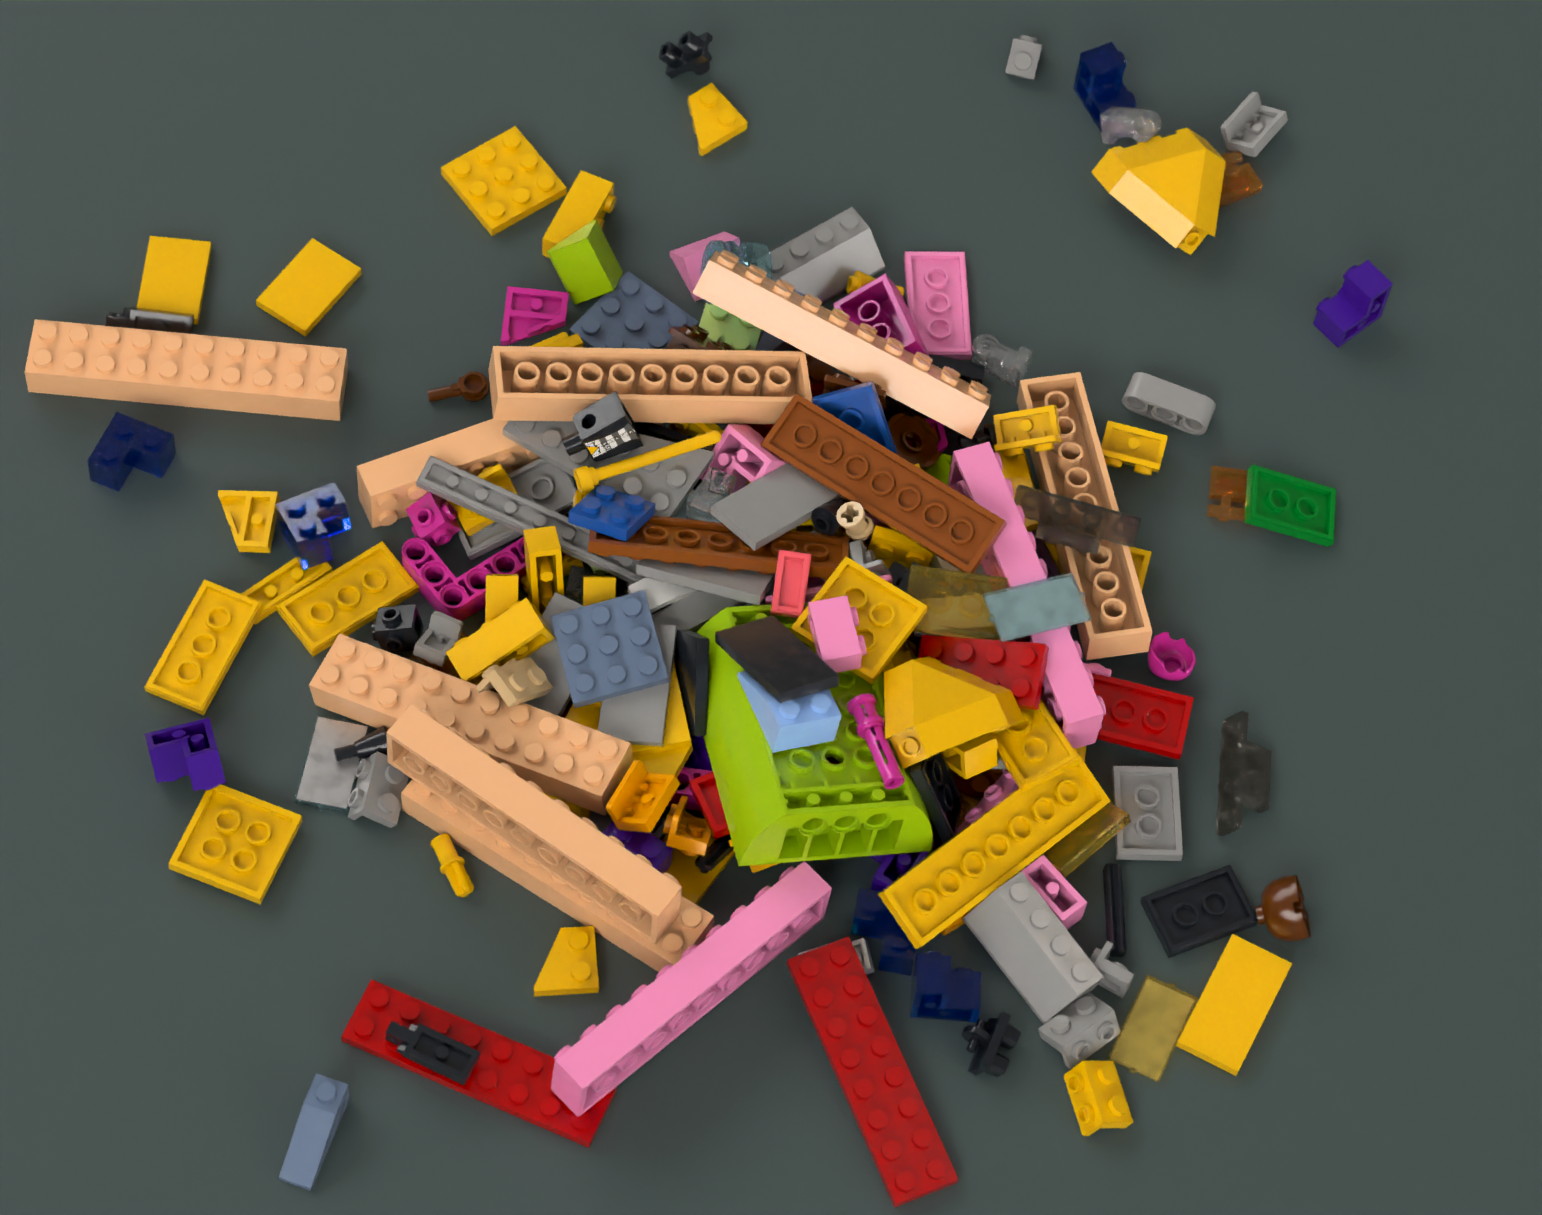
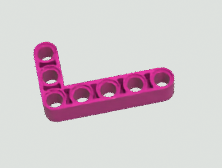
M524 536L457 578L424 539L411 538L402 546V566L418 584L420 593L435 611L463 621L486 606V574H519L518 586L521 585V578L526 576ZM413 556L422 557L419 560L410 559ZM509 569L511 572L503 573L500 570ZM431 579L441 580L437 583L429 582ZM476 585L485 586L483 589H475L473 587ZM451 601H455V602H458L459 604H458V605H455V606H451V605H448L447 603H448V602H451Z

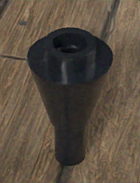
M841 498L840 500L815 508L812 511L811 520L816 530L828 536L834 535L840 527L836 518L837 511L840 506L848 501Z
M382 726L360 738L354 744L333 749L336 761L353 757L368 758L377 751L387 755V739L384 727Z

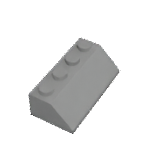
M853 207L753 261V265L767 272L766 277L775 282L778 279L784 280L793 285L795 291L813 295L820 299L822 304L847 291L848 279L857 270L874 276L885 269L870 227Z
M1022 871L993 891L962 919L1043 1025L1087 992L1092 991L1104 978Z

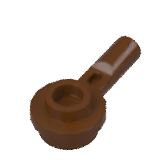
M472 371L466 373L463 377H459L458 383L427 390L429 402L462 396L470 402H478L488 395L490 385L488 379L483 374Z

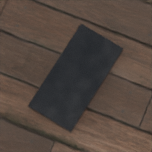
M773 615L715 632V642L779 703L839 685V675Z

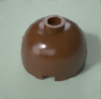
M1297 875L1283 876L1270 882L1261 894V905L1255 907L1259 925L1266 924L1272 936L1285 942L1302 941L1311 937L1308 912L1305 911L1303 902L1305 899Z

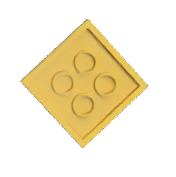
M516 126L441 167V175L491 236L567 195V187Z
M846 556L811 602L847 595L850 607L855 606L858 613L859 626H855L857 636L863 635L866 646V655H862L861 668L849 671L873 684L927 613L928 606ZM807 606L792 625L790 631L798 639L815 649L808 621Z
M220 784L213 789L206 790L168 863L169 869L261 905L303 821L302 815Z

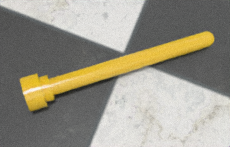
M711 431L596 469L593 466L588 468L584 465L573 469L574 479L579 492L585 493L594 490V486L599 485L601 480L720 442L722 436L718 431Z

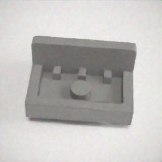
M1252 91L1221 126L1226 150L1256 157L1288 121L1286 111L1262 105L1259 93Z
M377 751L368 758L362 759L356 768L355 776L358 778L355 789L348 799V806H350L348 818L356 820L364 816L392 828L398 822L402 806L401 792L407 786L409 776L389 764L387 755Z
M1087 992L1038 1028L1041 1039L1062 1053L1065 1066L1069 1069L1086 1060L1120 1034L1114 1009L1090 992Z

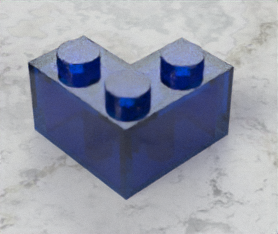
M1113 42L1080 54L1073 89L1100 132L1132 121L1136 107L1134 94L1128 91L1122 82L1127 65L1125 56L1116 49Z
M116 412L87 460L90 480L119 492L133 467L163 478L176 455L174 434Z
M335 482L275 504L281 532L303 570L332 560L333 555L329 537L351 529L346 501Z
M859 887L851 934L883 940L878 970L911 976L916 949L878 895L881 891Z
M929 951L924 954H917L911 980L910 1017L977 1022L981 1001V972H974L966 967L951 970V956H944L940 952Z

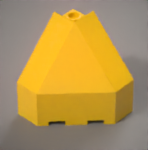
M1189 128L1176 130V134L1163 138L1157 135L1150 139H1143V141L1139 140L1137 145L1122 148V146L1110 148L1091 171L1109 194L1174 248L1178 247L1191 255L1208 234L1215 238L1226 161L1206 139Z
M932 657L912 659L884 672L885 739L890 738L903 769L991 732L993 735L1025 721L1011 690L1000 685L991 684L961 669L945 665Z

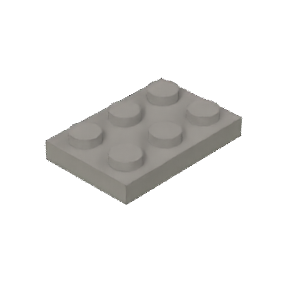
M1113 766L1112 790L1116 860L1181 861L1183 846L1178 767Z

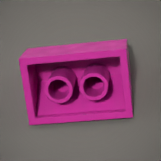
M886 273L833 303L834 308L850 316L849 320L859 326L861 323H866L878 331L876 335L886 340L889 337L897 339L905 345L904 349L915 355L916 352H921L929 356L900 290Z

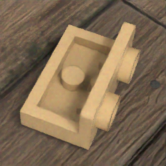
M531 657L519 661L513 658L503 666L499 667L498 664L489 667L481 675L483 680L475 687L479 693L495 688L509 708L545 696L553 688L545 672L536 665Z

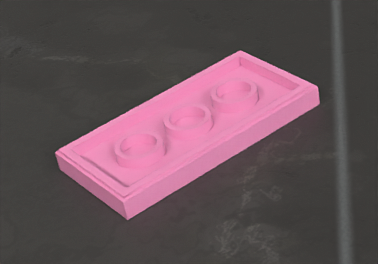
M905 251L904 270L907 308L928 354L957 360H971L972 345L965 252Z

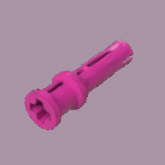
M869 693L858 695L847 704L848 712L854 715L858 725L856 731L862 739L866 740L885 788L895 789L901 786L905 779L901 774L889 742L885 739V720L879 716L876 710L874 695ZM880 749L883 750L888 764H885Z

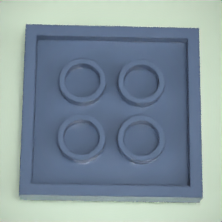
M628 271L620 278L614 291L604 294L569 329V336L578 333L585 348L666 349L673 337L668 332L671 327H682L683 324L690 327L693 324L699 326V321Z
M645 590L550 616L575 709L670 682Z

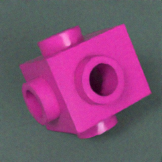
M428 492L405 509L413 524L411 529L415 537L424 539L435 547L446 544L452 539L454 534L461 530L456 520L458 514L455 508L446 499L431 492Z

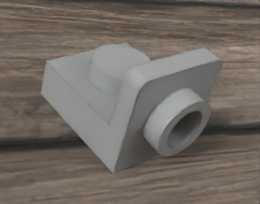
M861 539L849 543L850 559L878 576L888 574L892 576L883 560H876L874 552L872 550L868 551Z
M1107 941L1102 950L1099 948L1094 950L1090 960L1104 977L1098 985L1124 998L1134 974L1129 972L1123 964L1107 960L1113 947V943Z

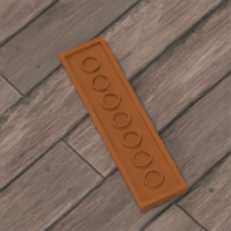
M797 393L761 443L762 447L785 461L788 465L848 502L855 501L860 503L866 513L972 577L1007 525L1004 519Z
M654 515L626 542L590 530L588 553H596L604 557L616 555L629 557L633 560L652 559L661 560L668 564L679 562L693 564L697 567H725L732 571L741 569L752 570L762 574L776 573L779 550L811 554L808 577L822 578L826 581L842 560L849 555V537L788 531L754 551L723 523Z

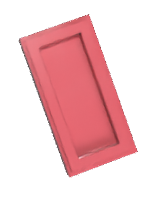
M779 550L770 615L799 618L805 606L811 554Z

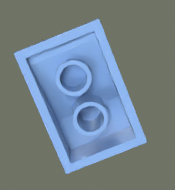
M738 672L737 677L773 753L835 740L842 715L829 689L779 703L748 672Z

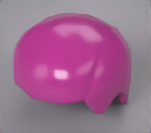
M1162 632L1155 635L1151 640L1147 658L1148 666L1154 675L1169 681H1181L1190 676L1195 667L1196 658L1194 651L1186 644L1184 638L1174 640L1169 636V632Z

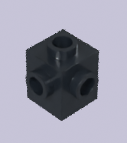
M416 604L378 608L376 622H372L371 627L374 641H378L380 648L390 653L413 651L415 644L423 635L424 629Z

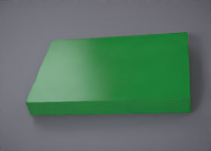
M1254 464L1247 469L1244 523L1326 547H1330L1334 543L1335 488Z

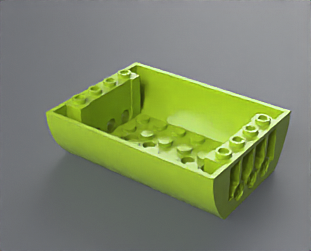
M805 602L804 610L808 606V602ZM771 604L726 607L700 628L697 634L709 639L706 734L703 737L738 866L931 851L933 842L932 828L921 795L910 774L911 766L903 769L890 738L887 739L905 781L895 789H886L866 740L862 739L856 731L858 725L854 715H851L847 709V704L851 699L858 695L869 693L874 695L876 710L879 716L885 720L883 671L873 684H870L849 670L837 672L839 675V685L829 689L842 715L834 741L773 753L737 677L738 672L745 670L715 642V632L772 616L770 615ZM773 615L789 630L798 619ZM804 643L809 649H811L817 655L816 649ZM880 749L885 764H888L883 750ZM834 757L841 764H831L825 758Z

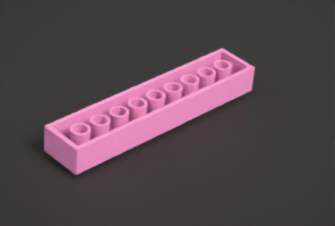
M990 442L953 451L947 484L1004 519L1007 523L981 562L993 595L1049 583L1047 580L1046 564L1042 558H1038L1035 551L1036 541L1032 532H1027L1024 525L1025 516L1023 509L1020 505L1016 506L1013 499L1012 483L1008 478H1004L1001 471L1003 469L1001 457L998 452H993ZM1070 624L1012 638V641L1042 643L1049 647L1041 700L1072 747L1076 749L1096 743L1099 730L1102 727L1103 716L1106 714V708L1102 697L1096 696L1093 689V675L1090 669H1085L1082 663V650L1079 642L1072 639Z
M805 861L796 868L793 866L787 868L775 885L772 887L767 885L762 888L755 896V901L747 907L742 905L737 908L731 915L730 921L723 926L718 924L712 928L706 935V940L700 945L693 944L687 948L682 954L680 961L673 966L668 964L663 967L657 974L656 980L648 986L643 984L638 987L632 994L631 1000L623 1006L618 1004L613 1007L606 1015V1020L598 1026L593 1024L582 1033L581 1040L572 1047L570 1045L563 1047L554 1058L551 1090L577 1117H580L823 920L832 887Z

